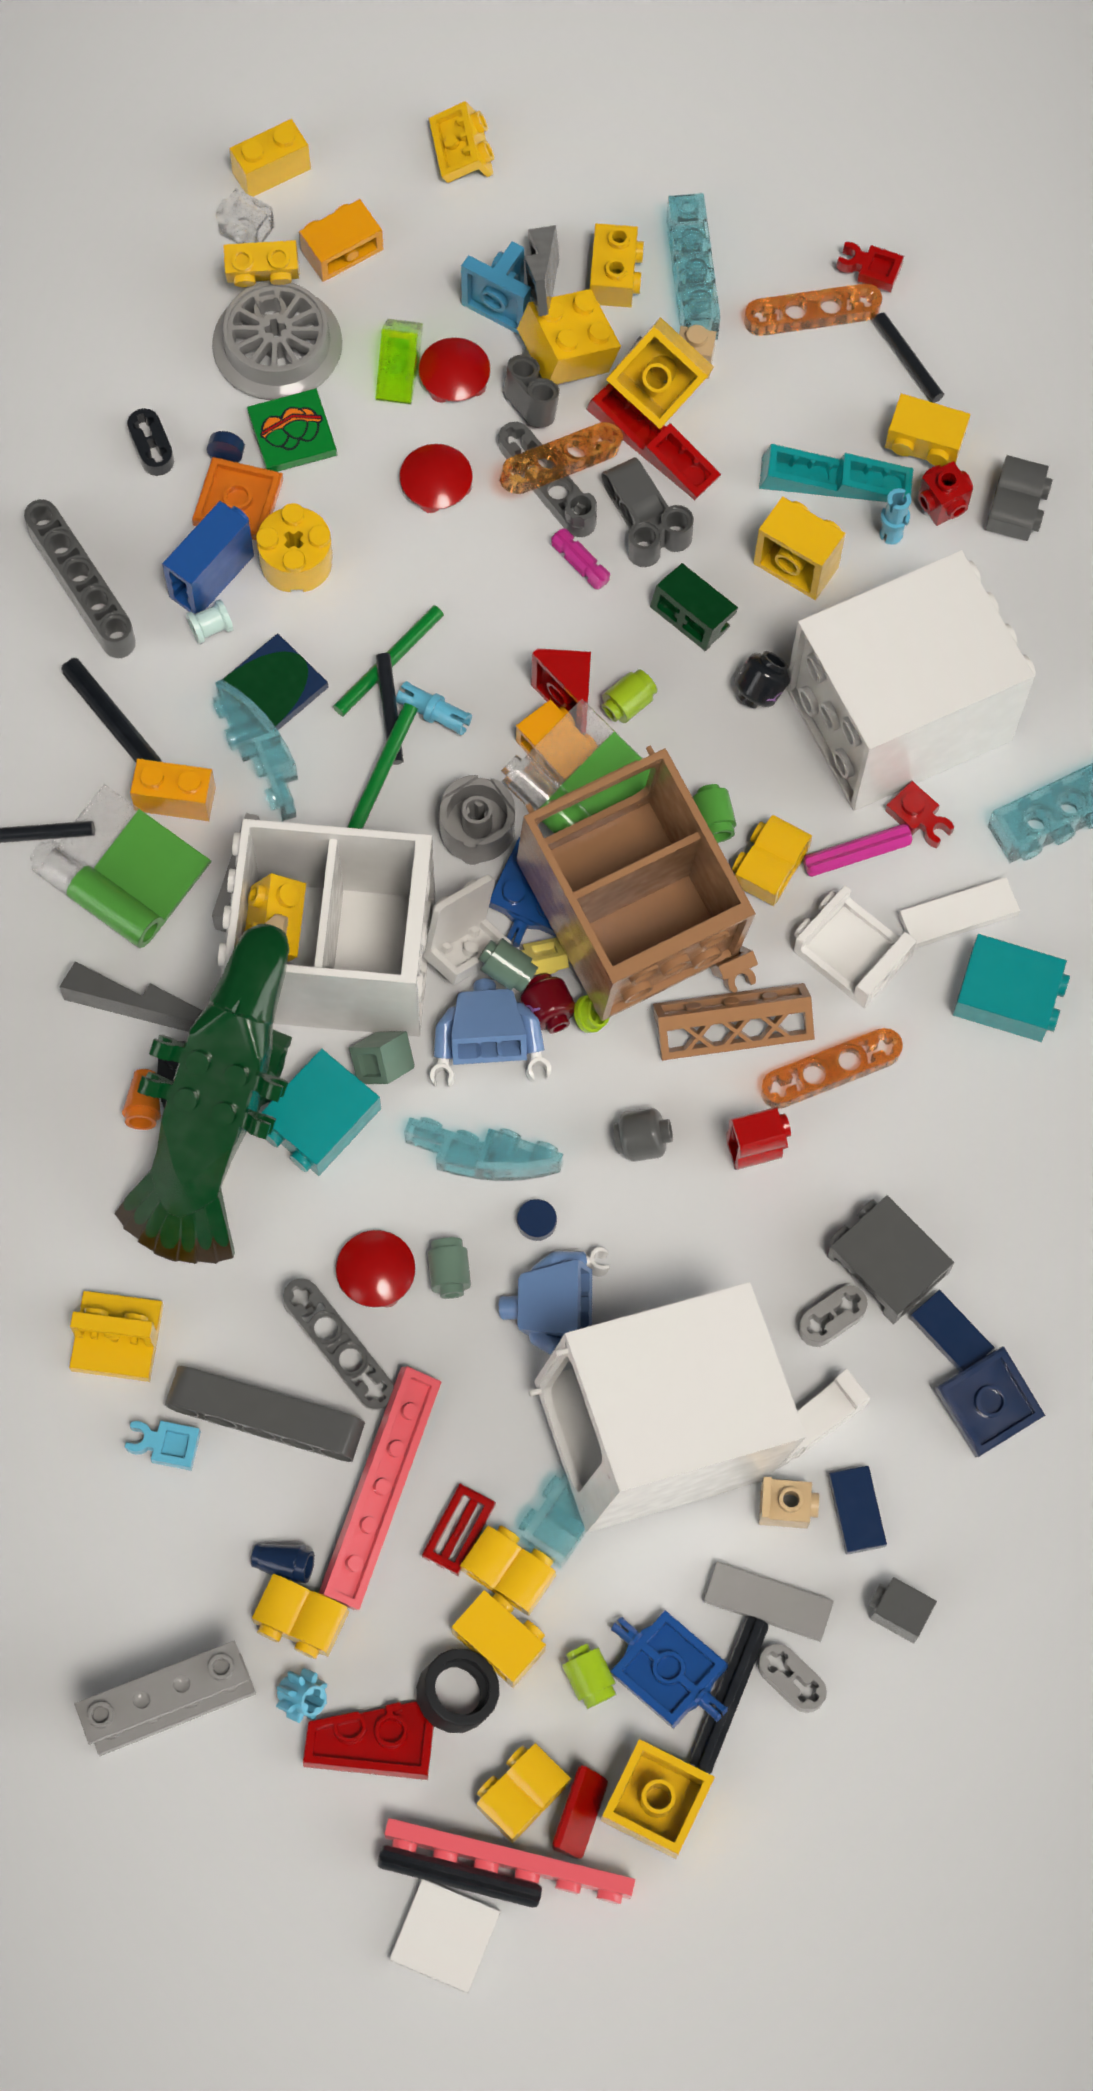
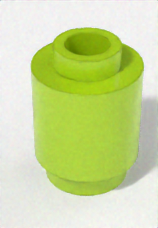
M638 669L634 673L629 672L602 694L604 702L601 705L602 709L612 721L616 722L619 720L622 723H627L653 701V695L658 692L657 686L652 678L643 670Z
M585 1644L566 1654L569 1661L563 1664L562 1667L578 1701L583 1700L587 1709L617 1695L613 1688L616 1682L599 1647L591 1650L589 1645Z

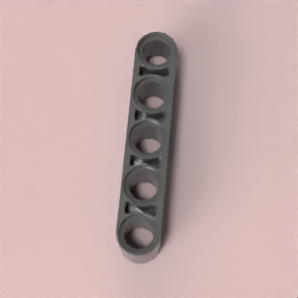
M45 499L32 501L27 505L24 512L31 540L103 650L113 658L127 657L133 652L136 643L129 617L56 506ZM42 520L50 521L45 525H36L39 521ZM68 548L64 553H55L57 549ZM78 576L87 577L85 580L80 582L73 581V579ZM96 604L106 605L100 610L91 609ZM115 632L125 633L120 638H110V635Z
M186 1366L177 1367L165 1402V1406L175 1412L345 1462L353 1461L365 1425L362 1419L347 1413Z

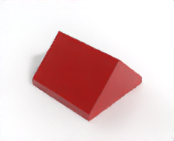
M536 649L532 653L531 686L546 701L551 699L558 708H566L574 718L575 726L584 735L587 729L591 652Z

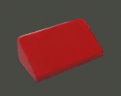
M583 1765L578 1767L552 1843L554 1851L576 1859H582L608 1785V1780Z

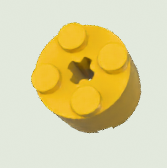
M290 503L270 514L262 522L256 536L259 562L265 579L272 586L284 592L302 589L303 592L317 588L327 579L331 572L333 560L331 534L328 525L320 515L310 509L303 508L299 504Z

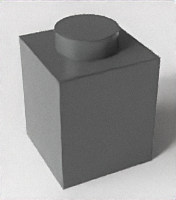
M893 1577L887 1587L879 1584L869 1606L875 1608V1611L870 1620L914 1644L937 1601Z

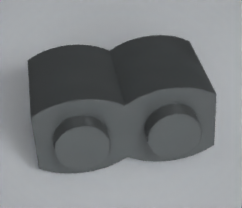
M1006 455L985 530L1028 541L1031 531L1039 532L1044 515V510L1038 509L1040 499L1047 500L1053 479L1046 477L1049 466Z

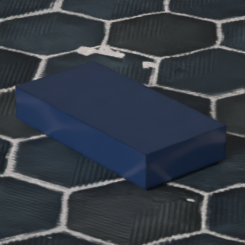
M938 1290L912 1313L909 1318L959 1372L990 1354L995 1348L941 1290Z
M869 1466L829 1473L828 1478L846 1555L886 1547L887 1542Z

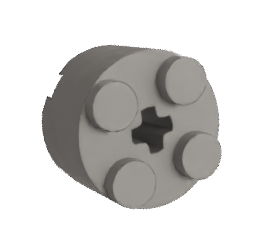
M469 775L454 781L448 786L442 796L439 807L440 835L446 848L469 865L493 860L509 848L515 837V802L512 794L503 783L491 777L489 780L478 778V775Z

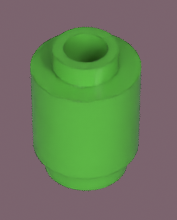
M717 784L702 786L698 789V793L693 796V799L717 843L727 841L735 835L734 828L737 825L729 792L726 788H721Z

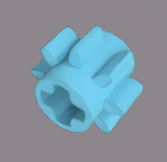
M303 1668L300 1675L289 1671L288 1676L277 1686L279 1702L276 1704V1707L287 1712V1718L297 1723H300L304 1716L315 1720L316 1715L324 1709L327 1704L325 1689L328 1685L317 1679V1673Z

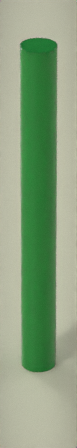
M433 605L386 652L391 655L392 667L444 616L440 608ZM377 663L333 705L334 710L340 716L344 717L379 681Z
M404 703L347 828H364L418 711L415 706Z

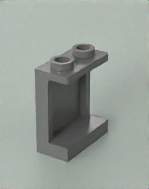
M886 1195L879 1203L874 1199L867 1203L857 1214L860 1220L849 1229L844 1225L831 1237L829 1242L832 1246L830 1247L828 1257L832 1262L838 1259L885 1307L883 1315L894 1325L950 1273L954 1261Z

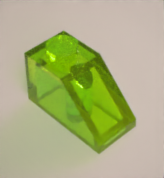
M389 318L386 320L381 332L376 400L412 404L420 361L423 323Z

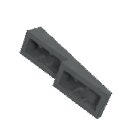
M556 225L528 229L531 255L524 256L527 284L531 287V298L539 316L548 315L559 264Z
M76 961L59 986L66 1001L189 1032L191 1026L203 1011L151 983L143 996Z

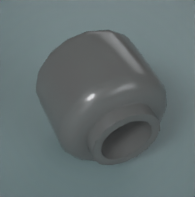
M655 1108L626 1111L621 1115L619 1123H614L613 1131L617 1152L619 1154L624 1153L625 1157L632 1162L660 1158L665 1154L666 1143L673 1142L670 1120H663L660 1112Z

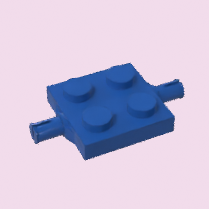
M520 837L496 884L489 904V908L505 914L513 922L506 937L512 942L517 932L513 942L515 947L520 946L527 928L541 930L557 937L516 861Z
M666 1610L651 1626L641 1630V1632L637 1631L623 1617L617 1620L618 1624L614 1623L611 1631L622 1638L628 1644L624 1657L610 1671L612 1676L672 1729L679 1724L689 1711L698 1706L713 1717L716 1722L722 1718L721 1714L725 1715L728 1708L711 1695L710 1692L713 1684L728 1668L727 1663Z

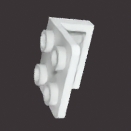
M486 875L479 880H471L460 891L439 899L432 909L433 915L427 933L426 950L423 957L453 985L480 970L483 962L478 960L490 940L497 944L503 938L512 944L505 935L486 919L495 880L490 875Z

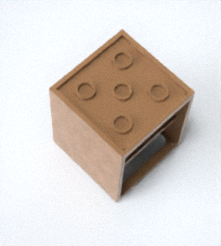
M650 745L646 747L649 756L627 764L573 790L535 811L531 803L526 805L529 814L523 816L516 861L601 1021L737 955L756 914L666 748L655 753ZM650 769L646 786L640 792L546 838L543 837L537 825L546 818Z

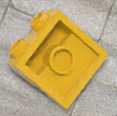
M296 240L223 244L227 283H234L237 287L254 286L256 281H270L273 285H286L291 283L292 279H299L300 269Z

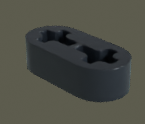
M145 408L132 412L128 418L127 425L131 441L142 467L147 473L154 476L168 473L174 464L173 452L158 415L151 409ZM146 423L150 428L151 436L145 437L139 424ZM156 447L158 454L162 456V461L156 462L152 458L151 448Z

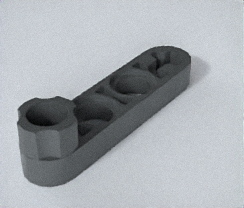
M520 422L505 424L499 432V449L504 457L565 529L575 537L590 535L595 530L597 523V501L595 497L590 493H583L525 424ZM510 436H512L514 439H519L521 437V446L522 449L525 451V453L522 456L521 448L516 442H511L509 444ZM532 460H541L546 464L547 468L541 473H533L526 466ZM559 485L568 490V495L563 499H554L548 493L552 487Z
M304 1278L295 1279L290 1282L283 1294L285 1310L295 1319L364 1407L370 1410H381L387 1407L394 1388L390 1378L314 1283ZM297 1289L300 1291L307 1290L310 1293L308 1301L311 1304L310 1307L306 1309L301 1303L294 1306L291 1303L294 1298L293 1291ZM321 1303L325 1310L315 1313L310 1321L306 1323L302 1317L306 1318L312 1315L317 1309L318 1304ZM321 1318H331L336 1322L338 1331L334 1338L323 1340L316 1335L314 1326ZM354 1349L361 1354L363 1362L358 1370L349 1372L341 1367L339 1357L343 1351ZM368 1366H371L375 1371L368 1375L373 1384L379 1385L382 1382L386 1386L382 1393L385 1399L381 1402L376 1398L370 1401L366 1398L365 1395L369 1389L363 1380L358 1386L352 1382V1379L361 1376Z

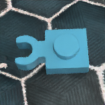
M160 1421L158 1432L151 1431L148 1425L143 1422H131V1430L143 1433L144 1438L139 1444L126 1442L125 1448L129 1453L140 1455L148 1450L153 1451L151 1456L152 1463L192 1471L201 1434L200 1428Z

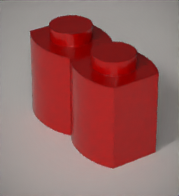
M774 1107L729 1119V1131L726 1133V1141L735 1170L783 1157V1149L788 1148L787 1137L791 1136L790 1124L785 1113L779 1114L778 1108Z

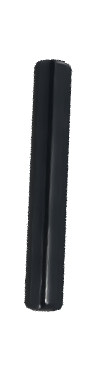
M73 657L68 662H65L61 667L63 675L135 762H137V759L162 762L161 758L80 660Z
M748 1616L745 1620L728 1663V1668L724 1673L715 1696L728 1710L724 1716L721 1714L722 1718L717 1722L708 1714L689 1761L690 1765L708 1774L712 1773L768 1631L769 1625L760 1618Z
M387 1845L381 1848L377 1861V1866L380 1869L531 1908L537 1907L541 1899L542 1887L538 1884Z

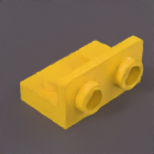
M464 101L429 117L441 177L447 183L478 169L486 177L494 174L491 161L494 160V154L490 144L486 141L484 132L488 130V127L480 111H475Z

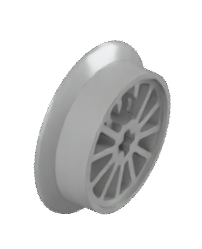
M270 281L245 289L225 309L215 326L212 350L219 371L230 384L250 396L274 400L315 389L326 381L340 359L342 334L333 312L310 291L294 283L273 285ZM267 311H276L274 314H264ZM310 322H313V325H314V326H304V325H306V324H308V323H310ZM236 338H248L240 343H236ZM302 339H316L314 345H311ZM258 348L251 358L243 355ZM295 348L306 355L301 359H297L292 349ZM266 355L272 358L270 366L260 364ZM287 357L290 364L278 366V359Z

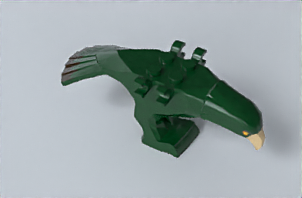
M275 914L265 924H258L242 934L216 988L209 998V1004L191 1026L185 1043L161 1034L158 1039L155 1038L153 1040L149 1055L179 1063L174 1080L172 1081L153 1072H147V1076L141 1077L137 1092L153 1098L166 1099L167 1102L161 1118L157 1152L152 1168L128 1194L114 1214L122 1223L123 1229L136 1237L138 1243L152 1250L155 1255L174 1262L217 1264L220 1261L234 1258L235 1250L221 1186L246 1133L248 1132L262 1139H266L268 1134H272L276 1118L259 1113L262 1105L271 1101L278 1102L280 1097L283 1098L288 1085V1081L281 1079L280 1076L292 1037L273 1029L290 950L286 936L288 917Z

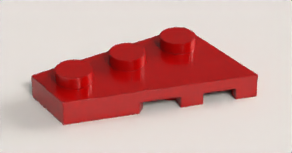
M417 1701L406 1704L399 1702L385 1705L383 1709L364 1713L357 1711L309 1721L303 1767L428 1780L434 1726L423 1716Z

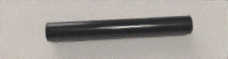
M885 312L878 314L873 320L929 399L933 403L941 400L944 396L943 391Z
M380 653L376 655L387 742L398 718L391 655L390 653ZM402 745L393 765L404 762Z
M94 821L0 828V843L95 836Z

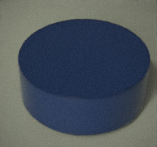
M218 431L211 434L207 445V453L210 457L237 463L241 461L245 449L243 440L236 434L228 431Z
M541 1199L530 1200L523 1204L517 1216L519 1231L524 1237L533 1241H541L550 1237L555 1231L557 1224V1215L553 1206Z

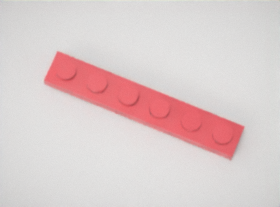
M408 1366L401 1367L319 1590V1594L333 1599L352 1610H360L441 1385V1381Z
M388 1818L384 1834L386 1839L393 1841L391 1847L416 1853L417 1847L432 1850V1857L457 1863L458 1857L474 1861L473 1868L498 1874L499 1867L515 1871V1879L539 1884L540 1877L556 1881V1889L569 1893L580 1894L581 1887L598 1891L597 1899L614 1904H621L622 1898L631 1899L635 1884L634 1878Z

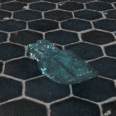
M224 680L215 682L218 696L213 697L212 701L218 718L226 717L230 728L224 731L231 751L238 749L243 762L251 759L257 777L266 778L269 788L264 789V793L270 810L278 809L282 822L297 817L295 803L287 784L298 780L296 763L279 731L266 714L242 692Z
M410 1117L404 1131L405 1143L436 1153L437 1170L457 1176L480 1180L517 1181L560 1173L563 1166V1153L558 1152V1148L543 1141H537L536 1144L522 1140L518 1133L505 1128H501L499 1131L489 1128L485 1141L481 1142L477 1135L469 1131L457 1130V1133L443 1129L441 1123L431 1118L421 1117L420 1120Z

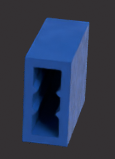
M219 501L162 563L169 598L188 612L196 614L207 609L254 557L249 519L242 510L235 506L230 508L222 501Z

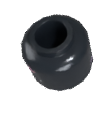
M769 651L750 655L734 679L735 687L740 692L738 698L751 708H757V706L772 707L790 682L786 662Z

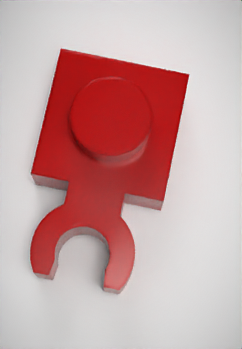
M845 242L843 254L850 255L852 259L839 257L836 268L844 273L857 271L859 272V282L891 292L903 265L904 256L873 245L870 246L868 253H866L857 244Z
M913 781L886 805L885 811L900 825H908L912 835L921 829L924 832L925 841L933 848H937L941 842V839L933 832L935 829H942L949 836L954 830V825L948 818L935 815L940 805Z

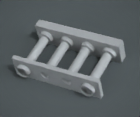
M231 1641L77 1702L74 1705L88 1744L94 1743L98 1755L102 1756L256 1695L243 1657L241 1653L239 1654L235 1641Z

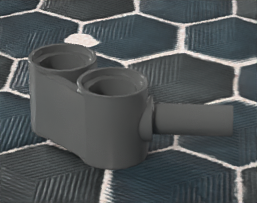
M524 345L522 355H516L508 361L504 395L528 424L540 428L548 427L555 420L559 387L549 379L538 377L540 365L531 357Z

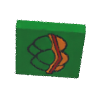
M317 388L247 407L251 425L267 470L279 472L337 456L335 442Z

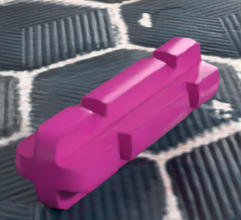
M560 529L551 538L552 546L559 553H565L564 558L583 577L587 576V581L595 589H601L609 582L610 572L602 564L597 565L598 560L579 541H574L575 537L567 529Z

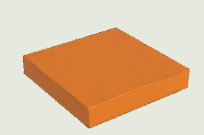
M212 457L192 518L193 526H197L219 501H222L230 508L235 506L247 515L252 540H256L257 532L262 522L274 511L284 480L283 473Z

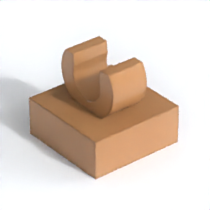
M741 946L737 955L716 964L710 969L714 976L723 980L727 990L735 993L738 992L735 978L739 974L744 975L748 984L753 985L756 983L755 974L750 968L758 965L753 950Z

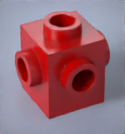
M954 461L944 466L936 465L923 475L917 498L923 510L928 513L935 525L938 526L950 519L959 517L968 510L973 492V483L969 475L965 471H960Z

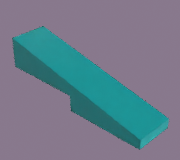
M770 444L762 457L759 489L887 502L890 491L897 488L906 490L904 499L908 493L911 495L914 468L844 453L841 459Z

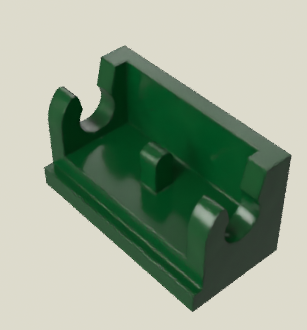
M683 563L656 585L650 608L705 652L730 627L727 621L736 614L738 609L735 604Z

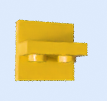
M83 1291L80 1312L73 1311L70 1328L75 1336L69 1366L71 1372L150 1382L164 1306L163 1302Z

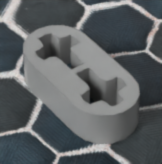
M844 1286L807 1310L799 1324L801 1339L807 1345L821 1347L854 1326L864 1317L868 1303L865 1293L855 1286ZM843 1297L848 1301L854 1298L858 1301L855 1307L856 1313L854 1314L850 1310H846L840 1315H837L835 1312L840 1309ZM827 1317L830 1318L831 1321L825 1325L823 1330L825 1335L821 1336L818 1332L812 1334L808 1332L811 1319L819 1323Z
M773 1644L764 1649L758 1662L761 1676L798 1711L810 1713L819 1709L827 1694L823 1680L787 1646ZM781 1654L785 1656L784 1667L792 1674L791 1677L788 1678L780 1670L771 1673L768 1670L771 1662L767 1657L772 1655L777 1658ZM797 1679L805 1687L811 1683L815 1685L817 1689L814 1696L818 1700L813 1702L807 1699L804 1703L798 1699L801 1691L793 1681Z

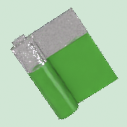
M581 699L523 759L516 755L501 770L506 776L501 782L525 806L531 803L535 811L573 790L643 758ZM650 769L570 806L542 822L553 833H556L640 792L646 786Z
M103 784L75 820V822L94 821L95 836L61 838L59 842L50 840L47 843H39L30 856L32 861L31 869L136 947L143 948L155 937L212 861L110 787Z

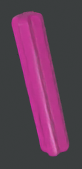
M898 825L808 854L803 860L804 868L807 874L813 877L909 846L913 840L908 825Z

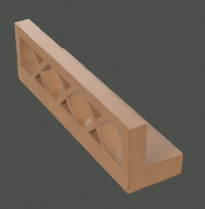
M805 983L653 1004L662 1061L815 1040L812 999ZM803 1012V1030L787 1031L780 1026L788 1014ZM760 1018L768 1024L767 1028L759 1036L750 1037L742 1031L751 1019ZM714 1024H723L730 1029V1032L722 1041L712 1042L704 1034ZM684 1029L693 1035L684 1046L669 1048L667 1031Z

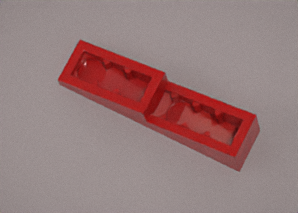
M610 383L591 399L586 408L589 413L692 499L696 500L721 476V473L671 423L667 426L663 425L659 429Z

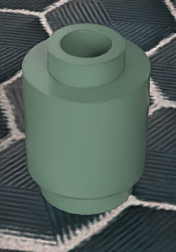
M503 938L497 944L490 940L478 960L483 962L480 968L482 972L507 989L512 990L514 988L520 993L526 988L538 969L536 965L531 963V957Z
M447 1237L431 1242L428 1259L432 1291L440 1293V1297L444 1299L462 1297L464 1291L471 1287L468 1251L466 1247H463L462 1239Z

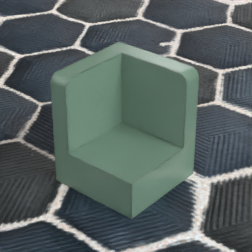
M407 1031L375 1032L349 1048L356 1077L364 1084H389L415 1067Z

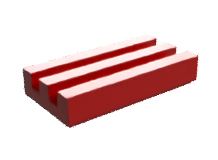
M460 1484L427 1544L422 1558L432 1561L437 1566L459 1576L461 1572L460 1565L477 1542L496 1506V1502ZM463 1497L471 1499L442 1554L435 1553ZM479 1503L484 1508L454 1563L449 1558Z

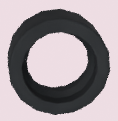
M451 1649L439 1654L421 1672L416 1686L417 1703L423 1716L434 1727L447 1733H465L478 1727L495 1710L500 1696L499 1679L493 1666L482 1655L468 1649ZM451 1667L467 1671L476 1680L480 1689L478 1706L472 1712L465 1715H458L448 1711L440 1703L435 1692V1683L438 1676L444 1670Z

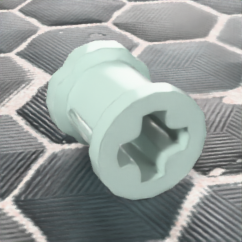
M221 599L215 601L214 606L196 614L193 612L186 613L188 624L198 644L204 643L206 637L226 630L230 632L233 630L231 618Z

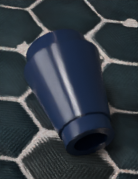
M257 1543L252 1552L251 1567L270 1575H279L297 1584L299 1582L306 1584L313 1571L315 1555L313 1551L306 1550L305 1545Z

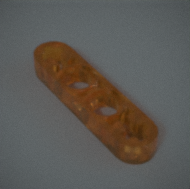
M857 284L759 298L747 305L744 325L751 334L766 336L869 321L874 319L880 312L882 294L874 285ZM860 298H866L867 302L871 303V306L866 307L860 301ZM847 299L850 300L849 306H851V310H847ZM826 301H833L841 309L833 314L827 313L822 310L821 304ZM791 306H798L806 314L801 318L795 319L788 316L786 310ZM777 309L780 310L779 320H777V313L775 314V310ZM762 313L766 321L760 322L759 318L755 317V314Z
M601 422L508 458L503 464L499 482L510 493H526L615 457L622 444L623 434L612 423ZM570 447L579 448L584 452L585 456L575 457L567 449ZM538 460H551L556 467L551 469L545 468L539 464Z
M877 1029L773 1070L763 1079L760 1092L765 1104L771 1108L777 1107L781 1109L887 1068L899 1059L903 1048L902 1038L892 1029ZM879 1040H883L886 1045L893 1044L890 1055H886L883 1050L872 1054L870 1059L872 1063H868L867 1053L877 1049ZM847 1052L857 1055L860 1060V1066L851 1071L842 1068L838 1060L840 1055ZM812 1066L818 1067L824 1072L825 1079L820 1084H810L803 1076L804 1070ZM791 1074H796L797 1085L794 1084L787 1087L784 1097H780L777 1092L770 1093L773 1082H777L779 1086L792 1083L793 1076Z

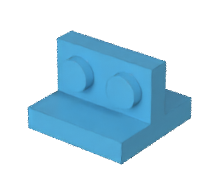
M511 241L505 252L500 251L496 255L492 266L468 255L461 265L462 305L519 334L517 327L528 302H531V287L524 284V247Z

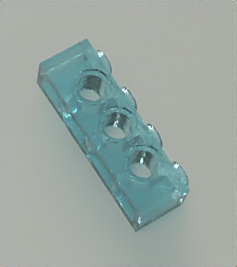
M704 193L668 196L666 222L680 327L702 325L707 330L716 331V340H718L720 310Z
M1093 763L992 812L988 828L1009 863L1020 858L1023 861L1030 860L1037 856L1043 850V847L1053 842L1056 845L1063 844L1070 840L1076 834V831L1086 826L1088 829H1093ZM1061 805H1071L1077 812L1067 813L1061 808ZM1028 821H1039L1043 824L1044 828L1035 829L1028 824Z

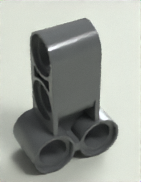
M633 457L602 472L601 476L604 487L630 529L628 557L634 565L639 567L654 565L659 560L660 551L663 547L672 552H680L690 546L694 522L692 512L682 505L668 506L639 459ZM678 526L683 528V530L675 531L670 528ZM649 542L651 545L641 546L638 543Z

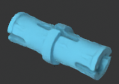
M901 488L890 491L887 497L886 508H883L881 511L880 520L882 527L880 528L879 535L881 540L887 535L885 543L890 545L901 541L905 525L907 526L910 520L909 506L911 504V495L908 493L904 499L906 490Z
M408 681L402 684L401 688L405 692L398 691L396 696L397 703L403 705L408 703L418 709L417 712L423 715V719L430 723L436 721L457 732L459 735H463L467 729L463 725H470L472 720L471 713L445 702L444 696L438 693L431 695Z

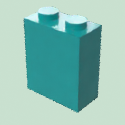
M977 934L953 1016L1042 1042L1047 1030L1054 1032L1059 1018L1060 1010L1054 1008L1057 996L1064 997L1069 983L1070 975L1064 974L1067 960Z
M321 1048L288 1083L284 1097H280L278 1102L272 1101L261 1112L276 1118L272 1134H268L266 1140L276 1148L281 1144L291 1152L290 1159L302 1171L307 1172L311 1169L320 1176L381 1110L380 1096Z

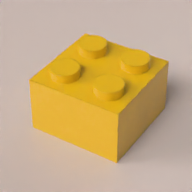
M591 289L552 297L549 313L544 316L538 315L533 301L528 302L517 327L529 354L540 365L539 373L541 377L549 379L556 384L608 373L621 348Z
M660 317L612 370L606 380L661 429L704 382L714 366Z
M782 496L758 530L753 564L816 601L839 568L846 533L833 521L823 520L812 514L802 503L790 501Z
M639 1739L607 1804L601 1821L676 1859L715 1777Z

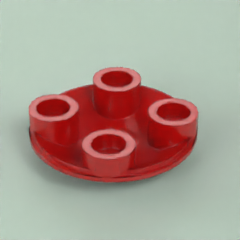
M451 337L439 340L430 345L420 359V380L425 389L430 393L431 398L436 402L444 403L446 401L467 400L474 396L482 395L487 388L491 372L489 358L479 345L468 339Z
M428 444L415 449L406 457L400 469V483L404 493L412 502L419 505L427 513H434L439 509L457 504L472 489L473 475L468 459L459 450L445 444Z
M381 1230L366 1231L354 1236L344 1245L337 1259L336 1275L341 1290L354 1302L366 1307L388 1308L397 1304L410 1289L415 1277V1260L408 1245L398 1236Z

